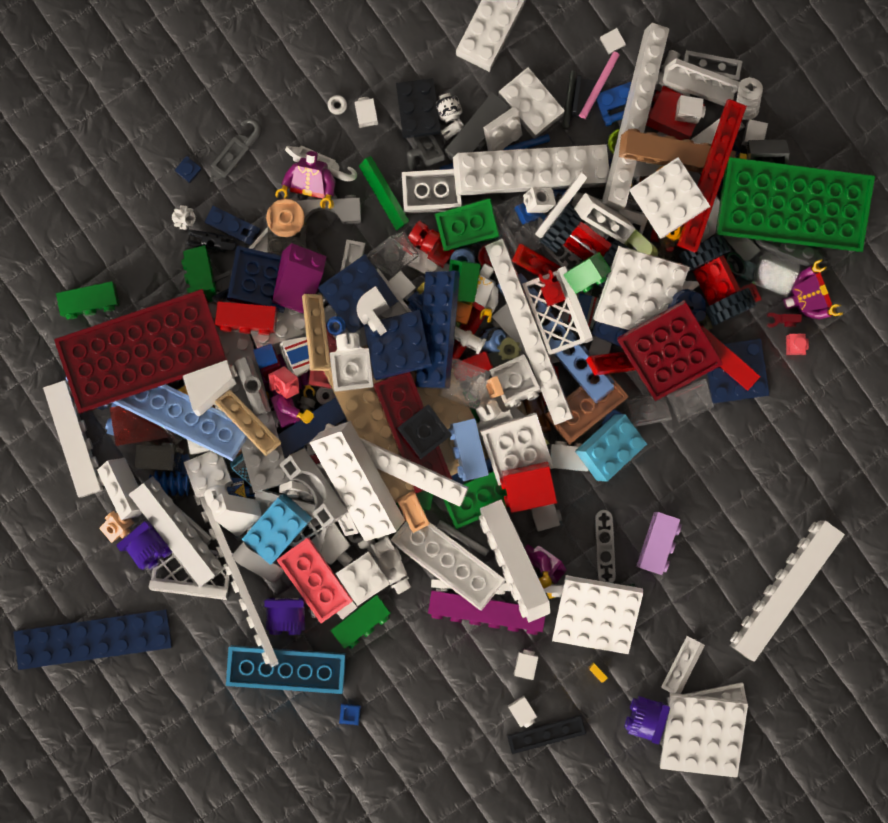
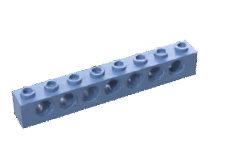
M521 273L518 274L521 285L528 282ZM498 284L497 288L504 296L500 284ZM528 287L530 294L538 296L539 293L533 287L531 289ZM538 301L536 311L544 314L548 307L547 304ZM550 307L547 316L557 320L558 316L554 317L552 315ZM550 321L548 325H542V327L551 332L555 322ZM557 324L554 332H560L562 337H564L566 330L562 325ZM569 331L566 337L567 340L572 342L577 339L571 331ZM551 337L549 341L551 350L558 348L562 340H554ZM583 345L574 346L575 351L571 355L566 354L564 350L555 353L556 358L596 404L614 390L613 383L615 382L608 374L597 375L600 381L596 384L589 382V377L594 374L586 361L589 357V351ZM585 361L587 367L579 369L576 366L577 362Z

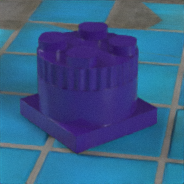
M144 521L116 545L120 551H127L138 568L142 570L146 568L151 570L159 564V559L162 557L166 558L172 553L168 544L165 543L149 521Z
M268 598L264 600V607H266V630H269V634L280 635L282 631H288L289 635H300L302 630H305V600L303 598Z
M640 696L637 699L633 698L630 704L631 716H627L624 728H626L628 734L660 744L670 707L664 702H657Z

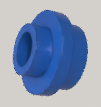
M333 316L327 321L326 328L330 334L337 336L345 331L346 323L341 317ZM334 322L339 324V329L334 327Z

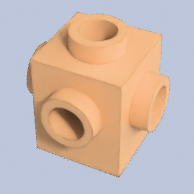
M112 511L105 517L107 521L99 529L112 543L120 537L122 539L131 532L130 528L134 522L131 518L121 520L118 513Z

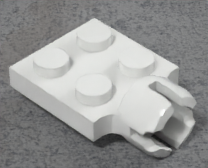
M346 333L337 335V349L335 352L329 353L334 392L373 387L369 348H362L360 346L357 333L348 334L349 344H347Z
M494 398L488 399L486 405L482 402L476 406V412L480 418V422L477 423L478 433L485 449L486 446L481 430L514 420L510 409L504 411L500 409L497 400Z
M210 451L183 462L195 496L197 498L204 496L210 508V503L221 493L228 494L227 487L233 484L223 456Z

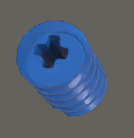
M155 470L153 477L160 483L167 495L171 491L172 496H175L177 492L179 496H184L185 492L188 496L190 479L187 473L182 478L181 472H178L177 476L174 477L171 471L169 477H167L165 471L159 476L158 471Z

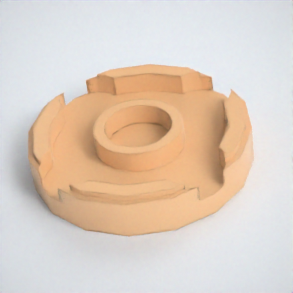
M280 199L269 207L266 219L268 227L274 234L280 237H291L300 232L304 226L305 216L302 207L297 202L291 199Z

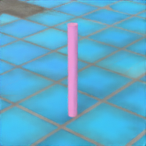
M612 53L579 114L581 118L586 119L620 56L619 53Z

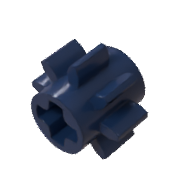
M416 291L407 299L409 302L408 307L411 311L420 310L422 314L423 292L420 294Z

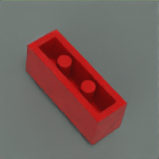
M218 301L215 325L223 332H231L234 329L244 334H251V331H256L260 335L269 336L270 333H276L278 310L275 306Z

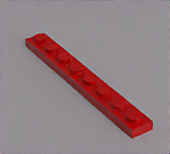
M728 99L725 103L698 183V188L711 207L684 224L677 246L692 252L698 251L747 107L734 100Z

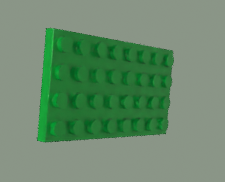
M729 157L724 172L715 234L863 252L875 176Z

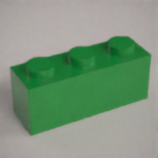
M206 246L183 251L184 259L181 261L184 271L187 270L184 277L186 284L190 286L187 288V293L203 289L207 302H213L212 297L217 294Z
M114 282L56 293L60 316L66 317L67 320L78 318L79 314L84 313L85 316L97 314L96 311L103 309L104 312L114 311L115 307L120 306Z
M377 594L330 631L344 649L347 647L351 649L359 643L358 638L363 634L367 637L375 631L373 627L376 624L380 623L382 625L390 619L388 615L391 614V611Z

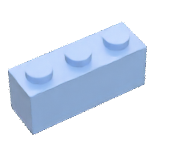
M475 418L450 424L448 431L452 435L450 440H453L455 445L453 455L459 462L457 467L459 477L463 478V481L488 476Z

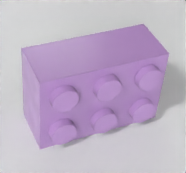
M660 512L653 513L636 567L660 575L663 572H667L670 563L667 559L669 553H673L676 545L673 540L675 535H679L682 524H679L680 519Z

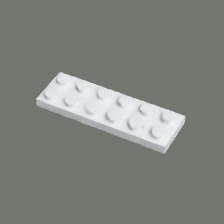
M406 521L390 540L392 544L480 611H482L505 582L502 576L431 523L413 533Z

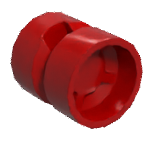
M419 220L406 241L415 247L419 245L420 250L429 255L439 240L440 233L434 229L429 230L428 225Z

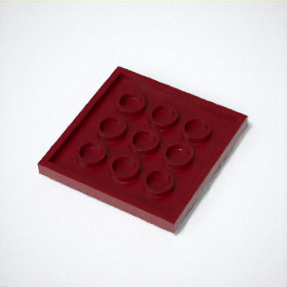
M686 300L617 337L619 344L655 401L723 365Z

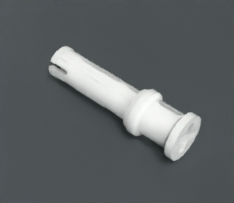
M455 326L454 339L461 342V346H467L475 350L476 354L479 355L487 339H481L473 335L472 331H464Z

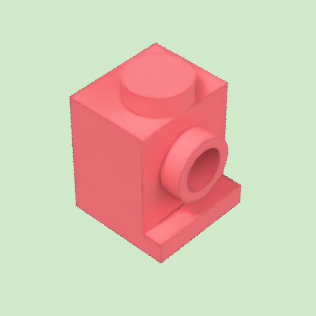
M806 334L787 335L786 355H806V350L809 348V340L806 339Z
M285 366L268 374L271 391L275 390L286 399L299 393L298 377Z

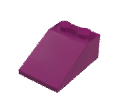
M291 243L282 251L272 303L304 314L302 296L304 294H316L324 272L326 256Z

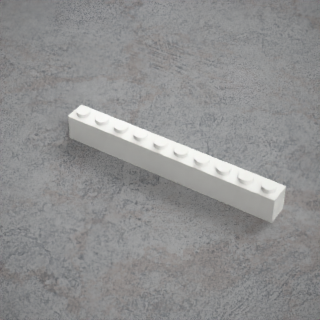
M651 23L644 30L602 199L603 204L618 212L626 207L637 163L636 160L619 157L621 134L628 129H638L640 133H644L669 33V28L655 23Z

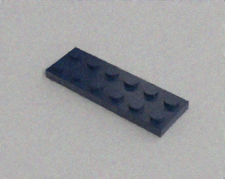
M458 271L425 272L422 319L432 366L417 370V388L450 389L460 272Z

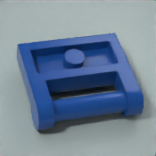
M631 82L599 93L596 102L606 127L612 125L613 122L623 119L624 111L610 116L607 111L626 105Z

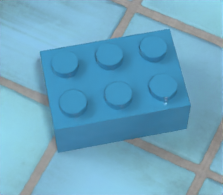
M281 494L242 540L271 565L313 518L290 497H287L286 494Z

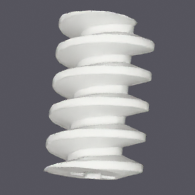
M745 78L739 83L736 102L747 106L742 120L754 119L759 113L763 86L755 78Z

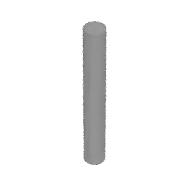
M440 520L437 524V527L483 556H486L489 552L487 548L444 521Z

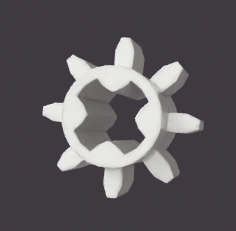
M180 205V209H174L172 214L174 226L187 230L188 226H193L196 219L193 209L184 205Z

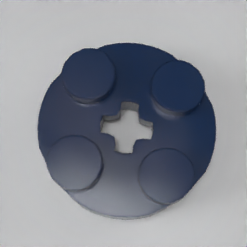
M683 289L672 297L673 301L668 305V309L686 300L698 322L705 319L706 303L701 294L690 289Z

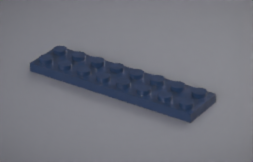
M167 609L13 632L18 670L172 648Z

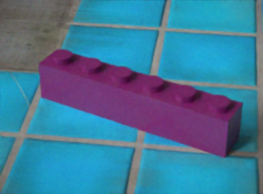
M436 590L431 591L428 614H432L431 618L443 619V616L451 617L450 621L462 623V619L470 620L469 624L481 626V622L489 623L488 627L500 629L501 625L507 626V630L519 632V629H526V633L533 635L543 632L545 616L528 622L526 617L523 618L518 608L519 604L490 600L480 611L459 594Z

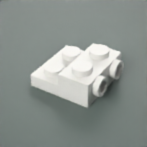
M524 354L489 370L492 378L498 376L504 392L501 398L506 408L509 406L511 409L521 405L520 401L527 398L529 401L534 400L539 396L538 393L541 392Z

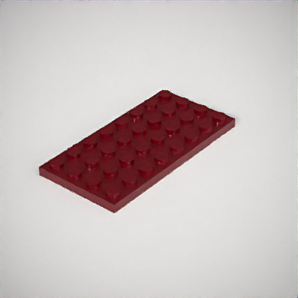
M203 289L54 339L79 414L181 380L183 375L227 360Z

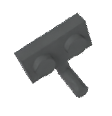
M433 135L413 137V142L417 148L407 152L410 170L416 169L415 157L419 155L423 158L426 166L445 160L444 154Z

